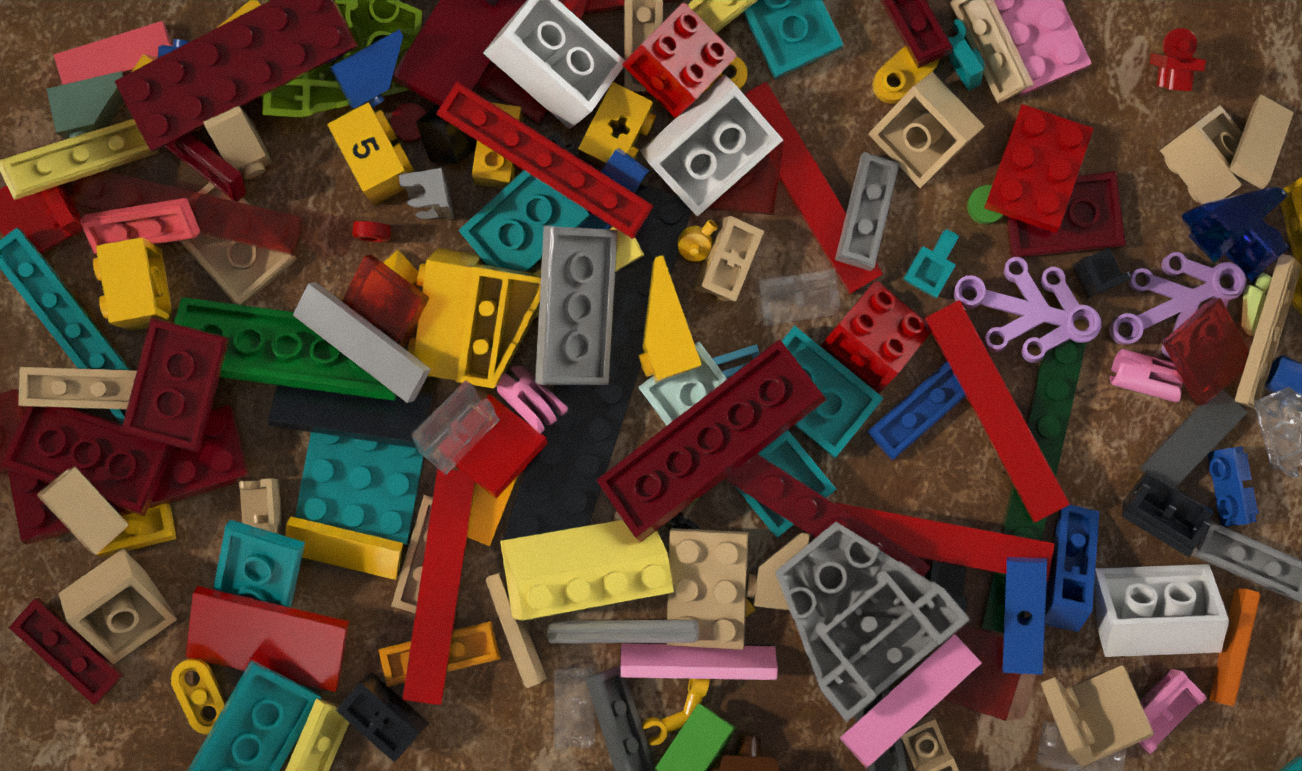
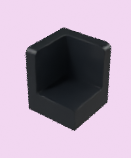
M437 104L416 121L427 155L432 162L459 164L476 149L477 140L437 116L436 113L441 107Z
M1110 248L1092 256L1084 257L1072 265L1087 299L1132 279L1129 271L1121 274Z
M927 560L931 567L926 573L925 579L944 588L962 611L966 612L967 597L962 596L966 567Z

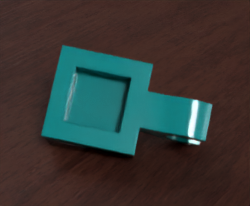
M956 19L953 23V29L957 35L955 37H948L953 46L952 54L949 55V62L966 90L970 91L981 85L985 63L976 48L971 50L965 40V26L962 21Z
M946 228L932 251L922 246L905 274L903 281L936 299L956 264L946 258L958 240L959 235Z

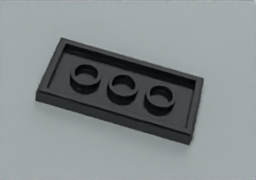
M427 376L415 401L409 403L405 402L398 395H396V399L393 401L277 385L268 418L269 425L423 449L437 377Z

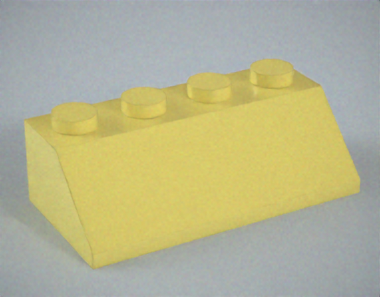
M623 520L500 541L512 618L533 619L674 592L668 553L658 531L656 530L645 540L639 542Z

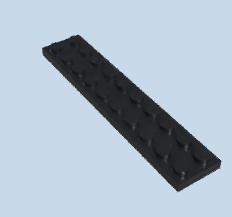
M642 184L635 191L634 194L652 204L654 208L635 236L644 256L615 272L609 385H554L552 393L567 406L568 410L563 416H560L551 408L556 421L550 426L542 421L545 430L541 434L547 438L548 444L527 465L503 540L588 526L590 524L601 490L596 480L607 472L641 368L639 355L644 354L643 339L653 261L655 257L663 255L671 277L679 252L677 240L681 232L687 228L692 210L679 196Z

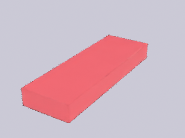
M163 21L54 54V59L62 85L120 71L127 75L132 72L143 54L158 57L159 46L172 45L166 25Z
M187 198L89 213L79 220L94 254L97 253L96 246L141 237L153 244L196 238L201 232Z

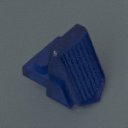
M1269 187L1263 190L1207 202L1182 214L1183 223L1191 232L1188 237L1213 263L1225 254L1243 270L1251 281L1290 248L1283 241L1281 233L1263 221L1289 196L1280 187Z

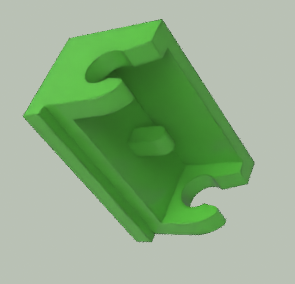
M698 703L655 769L657 771H708L710 767L715 765L738 728L709 708Z

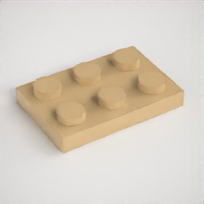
M671 528L669 565L674 592L668 593L667 620H696L699 625V638L694 643H666V645L744 650L749 532Z

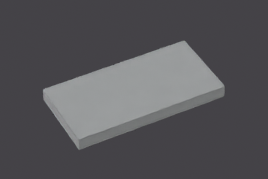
M544 226L536 384L609 385L618 230Z

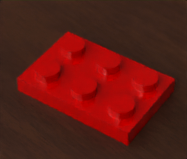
M1021 104L984 208L1057 233L1094 128Z

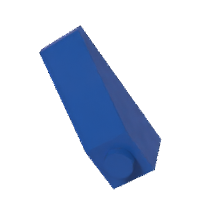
M1068 505L1059 510L1053 539L1054 549L1048 582H1046L1045 625L1079 632L1092 613L1099 511L1074 505Z

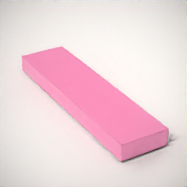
M954 634L842 735L840 740L867 769L982 662Z
M621 643V677L777 680L775 646H745L744 650L671 646L666 644Z

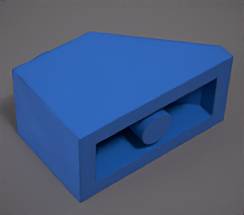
M400 29L329 67L351 108L362 106L368 102L371 107H374L384 101L381 94L389 90L403 39Z

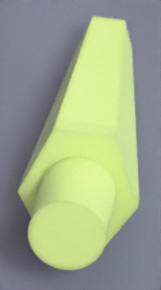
M1261 273L1253 285H1246L1243 292L1241 326L1251 336L1256 331L1266 299L1265 294L1272 280V277L1265 273Z

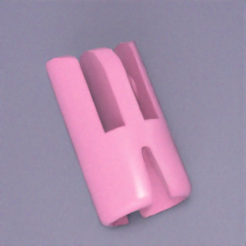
M1121 349L1117 353L1111 371L1117 373L1116 377L1110 376L1112 385L1172 402L1180 401L1182 393L1180 388L1183 385L1185 365L1126 349Z
M513 366L510 369L520 381L517 382L504 373L497 385V392L540 434L545 430L540 419L548 426L556 421L551 408L560 416H563L568 408L545 385L536 384V377L525 366Z

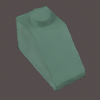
M120 71L47 88L56 133L66 140L107 127L124 102L114 81L125 76V74Z

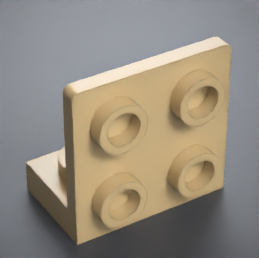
M1124 666L1116 667L1074 687L1064 688L1055 677L1041 683L1067 751L1082 767L1148 739L1154 734Z

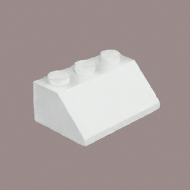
M527 0L483 52L484 55L569 129L592 112L624 67L622 64L625 62L618 53L559 0Z
M724 74L643 147L640 152L649 165L698 217L781 143L783 139L740 89Z
M1209 564L1095 568L1094 585L1097 630L1105 657L1221 653L1229 618Z

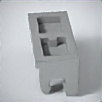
M442 168L399 175L400 186L405 188L410 199L407 202L409 206L413 208L432 206L429 211L417 212V218L421 220L446 217L447 220L455 219L449 182Z

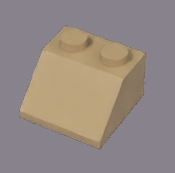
M932 72L914 85L868 135L893 161L900 163L899 167L921 188L985 126Z
M1221 105L1160 150L1165 157V163L1168 168L1182 178L1188 186L1190 196L1197 203L1202 204L1206 210H1209L1247 182L1229 171L1242 136V131Z
M121 549L58 593L66 621L112 664L121 660L177 620L175 613L147 572L124 549Z

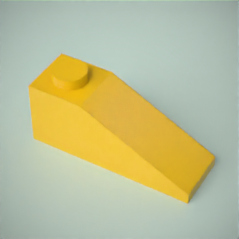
M663 255L655 257L653 261L643 339L644 354L639 355L646 377L653 375L655 383L697 369L702 365Z

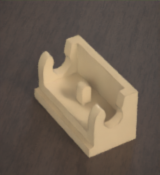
M727 216L718 221V229L714 231L712 236V249L707 258L702 261L691 289L700 293L707 292L717 296L716 299L721 301L731 300L736 302L764 231L737 218Z
M76 467L70 470L67 469L37 494L88 551L95 555L129 526Z
M269 478L260 479V481H240L242 523L283 535L279 480Z

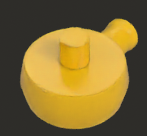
M708 220L703 227L690 226L684 229L677 240L681 256L693 262L706 259L713 246L711 234L718 229L717 224L713 220Z

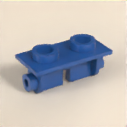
M1243 446L1215 450L1208 453L1217 511L1221 526L1223 527L1257 522L1255 514H1259L1254 488H1243L1242 481L1252 479L1248 462L1249 456L1248 453H1244Z

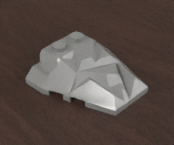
M837 522L832 524L775 571L803 641V646L815 672L820 690L846 722L970 620L944 588L925 579L904 563L896 561L880 551L875 545Z

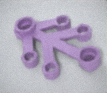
M1173 252L1165 256L1162 261V269L1167 275L1177 276L1183 273L1205 282V284L1194 289L1154 276L1146 268H1139L1131 273L1132 279L1128 280V284L1133 291L1144 292L1149 290L1169 297L1171 300L1138 316L1125 313L1116 317L1109 327L1111 338L1120 345L1132 344L1141 338L1144 329L1179 313L1171 338L1165 340L1162 345V352L1170 360L1180 359L1188 352L1187 339L1199 303L1213 297L1206 321L1200 323L1196 328V337L1204 344L1218 341L1222 335L1221 323L1229 300L1239 297L1246 287L1245 273L1238 265L1224 262L1211 268L1188 260L1180 252ZM1171 258L1179 260L1180 269L1178 271L1171 269L1169 265ZM1137 274H1143L1146 277L1147 283L1145 287L1137 285L1135 281ZM1222 275L1227 276L1231 281L1228 289L1220 284ZM1120 324H1126L1130 328L1128 337H1123L1119 334L1118 328ZM1206 325L1214 329L1212 339L1205 337L1203 333ZM1172 341L1177 342L1181 347L1178 355H1174L1169 349Z
M1012 257L1006 262L1004 275L1007 280L1016 283L1026 300L986 290L983 281L971 275L962 277L955 286V301L960 300L965 309H974L982 305L1022 316L1001 328H991L986 333L984 344L989 351L994 353L1003 351L1009 341L1044 322L1060 327L1040 339L1032 337L1025 341L1022 347V356L1030 363L1041 361L1047 351L1069 339L1078 343L1089 342L1098 335L1101 329V318L1098 312L1088 305H1079L1065 282L1064 272L1058 267H1049L1044 271L1041 277V285L1046 291L1054 292L1063 310L1049 307L1028 273L1027 262L1020 257ZM1011 265H1019L1023 272L1019 275H1014L1010 272L1009 267ZM1054 274L1058 276L1060 283L1052 285L1048 283L1046 277ZM970 289L975 292L976 298L967 300L962 296V292ZM1082 319L1086 321L1088 328L1086 330H1079L1075 327L1074 321ZM994 334L1000 335L1003 338V343L1001 345H993L989 337ZM1032 344L1037 345L1041 353L1033 356L1028 353L1027 347Z

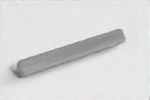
M696 620L552 621L547 626V639L550 643H694L699 638V625Z

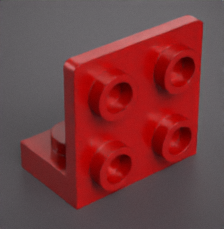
M682 3L622 65L676 119L736 58V54L686 3Z
M64 184L14 200L7 185L0 189V231L3 237L15 228H21L42 254L83 231L79 221L82 216Z
M874 281L820 346L880 394L899 374L931 331L923 318L880 282Z

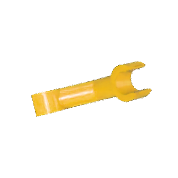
M689 679L688 695L683 711L663 719L649 717L642 722L643 729L650 728L651 726L660 727L659 734L648 739L650 745L661 744L666 739L668 733L683 727L697 704L702 703V699L708 691L710 679Z

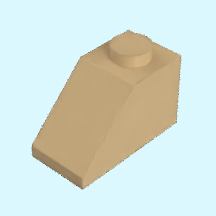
M240 106L203 122L223 159L241 172L244 179H252L263 174L266 171L265 167L273 163L255 123Z
M798 533L756 567L755 575H748L747 597L753 598V606L790 610L775 571L808 545L809 534Z

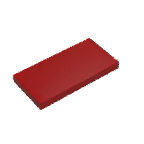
M197 586L192 595L185 657L198 658L208 663L245 671L250 661L253 660L299 684L336 692L340 684L349 621Z

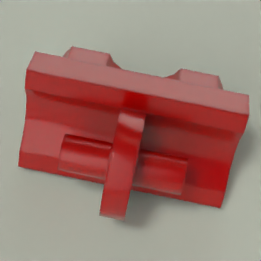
M1174 28L1163 39L1162 48L1165 55L1151 53L1150 64L1159 66L1156 86L1164 87L1168 90L1192 91L1194 71H1205L1206 59L1192 57L1197 49V39L1193 32L1185 28Z

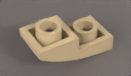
M932 714L920 719L901 737L902 744L914 771H959Z

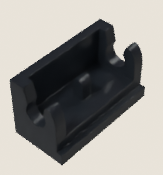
M1148 470L1144 472L1122 504L1123 518L1188 558L1211 526L1208 521L1213 515L1212 509Z
M373 673L365 677L336 710L394 763L429 725L426 719Z

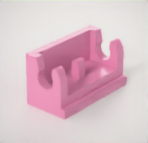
M1171 668L1140 699L1154 734L1152 737L1138 742V744L1149 754L1158 748L1157 745L1197 705L1202 704L1207 699L1183 671Z

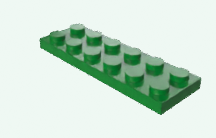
M181 297L174 324L230 338L220 373L221 378L393 401L396 399L394 392L293 316L294 312ZM371 323L406 350L409 338L408 327Z

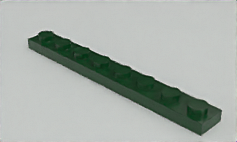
M1071 339L1047 351L1040 361L1026 421L1055 477L1086 343H1078ZM1012 483L1001 533L1042 541L1047 517L1034 523ZM992 572L980 628L1004 633L1006 574ZM1021 611L1018 615L1024 618L1025 611Z

